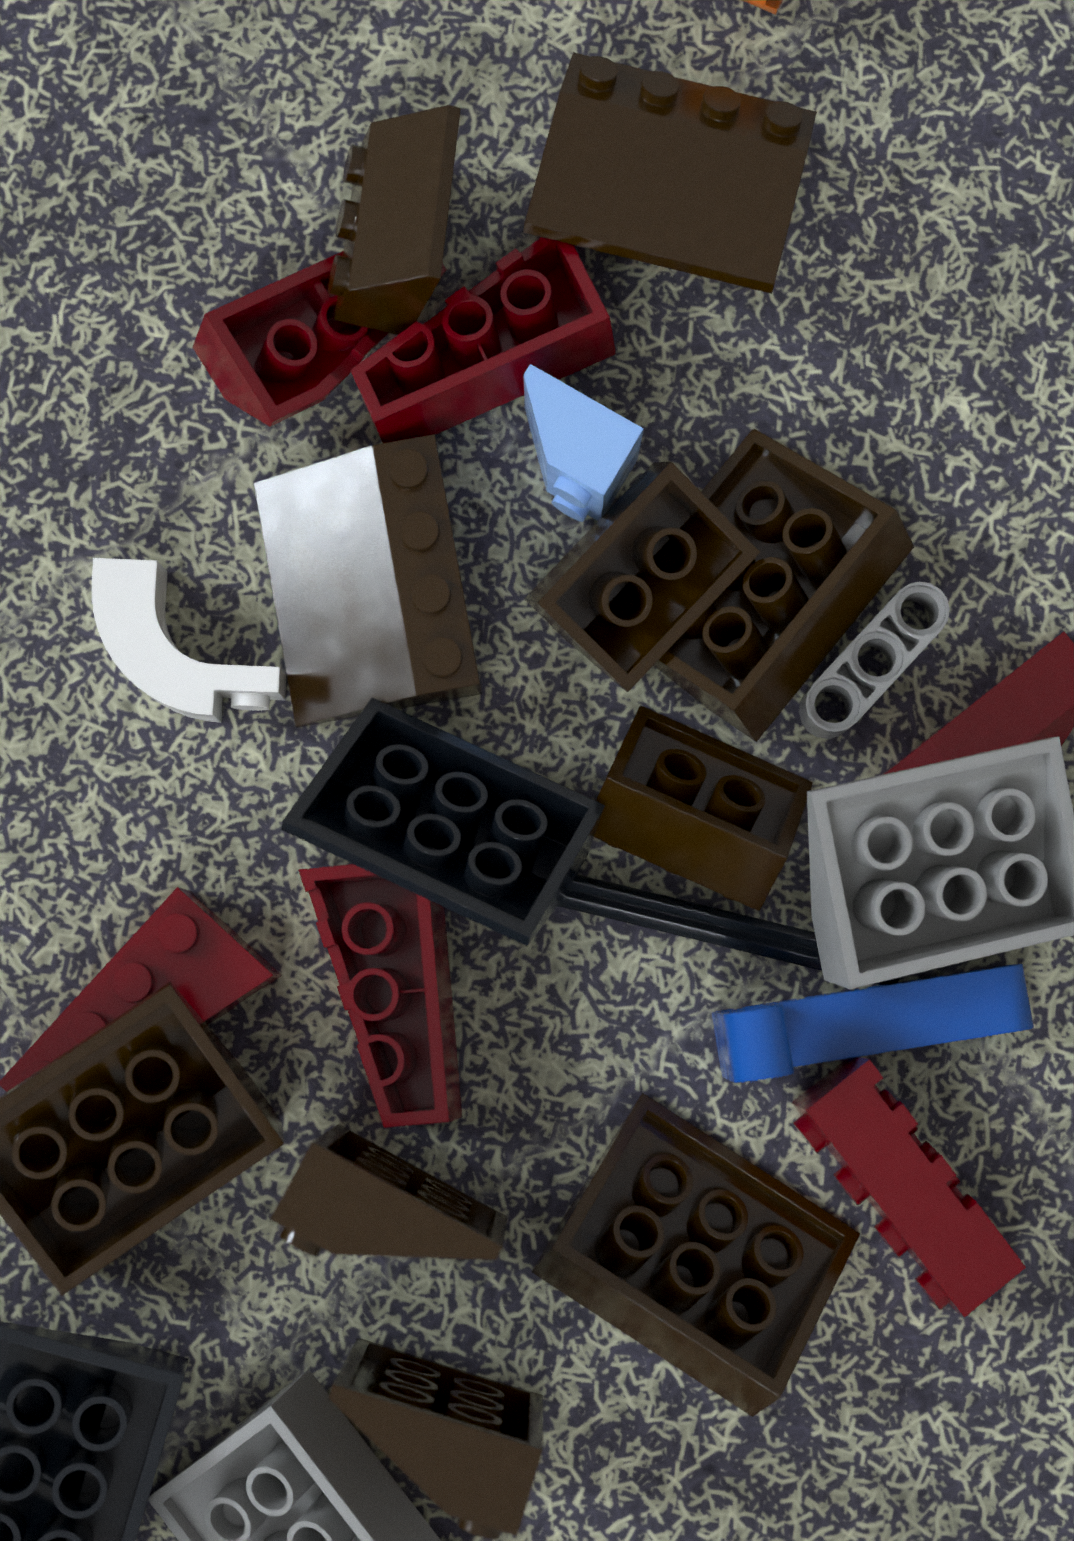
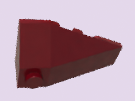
M343 251L204 314L192 348L224 399L269 427L324 401L351 373L350 370L357 366L388 334V332L334 320L338 295L328 293V283L334 258L336 255L343 256ZM442 263L441 277H442V276L445 274V272L447 271V269L445 268V266H444L443 263Z

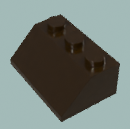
M445 105L372 122L361 146L351 144L343 173V182L353 184L351 199L343 200L336 225V237L345 239L343 256H335L328 283V293L338 295L334 320L399 335L419 318L441 279L461 108Z
M654 462L524 599L568 643L622 689L629 692L756 558L760 551L672 462Z
M640 705L596 800L605 805L594 837L604 841L609 846L624 850L653 863L669 873L682 876L713 890L727 899L737 901L760 911L788 858L807 802V791L811 790L813 782Z

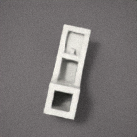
M93 558L92 605L99 635L113 662L135 686L174 712L203 721L222 723L223 698H231V708L255 711L269 710V700H286L287 675L280 667L208 664L191 659L177 649L168 632L165 617L167 571L157 560Z

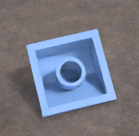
M530 364L524 373V407L546 491L555 496L551 503L559 511L577 521L584 522L587 515L598 521L608 511L638 460L643 428Z

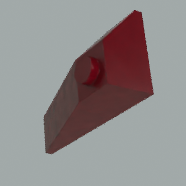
M1063 631L883 774L1050 737H1059L1062 746L1074 728V642Z

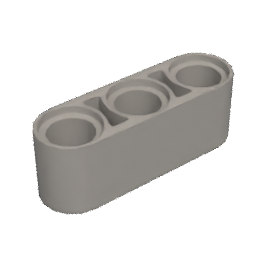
M919 581L908 584L899 590L805 692L799 705L801 723L809 733L818 738L831 739L839 737L850 729L941 632L948 621L950 611L947 597L941 589L931 583ZM912 601L923 605L929 614V627L917 630L908 626L902 619V603ZM874 647L883 652L888 663L885 675L871 676L862 670L858 662V652L861 648ZM824 692L834 693L842 699L846 709L845 718L842 722L830 723L820 718L815 709V698L818 694Z

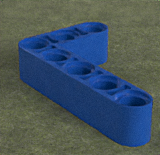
M1023 964L999 966L987 970L980 969L930 977L931 979L898 982L897 984L868 987V989L847 990L809 996L798 1000L790 999L746 1006L741 1009L712 1012L722 1077L733 1083L770 1079L794 1074L793 1067L1032 1029L1034 1025Z

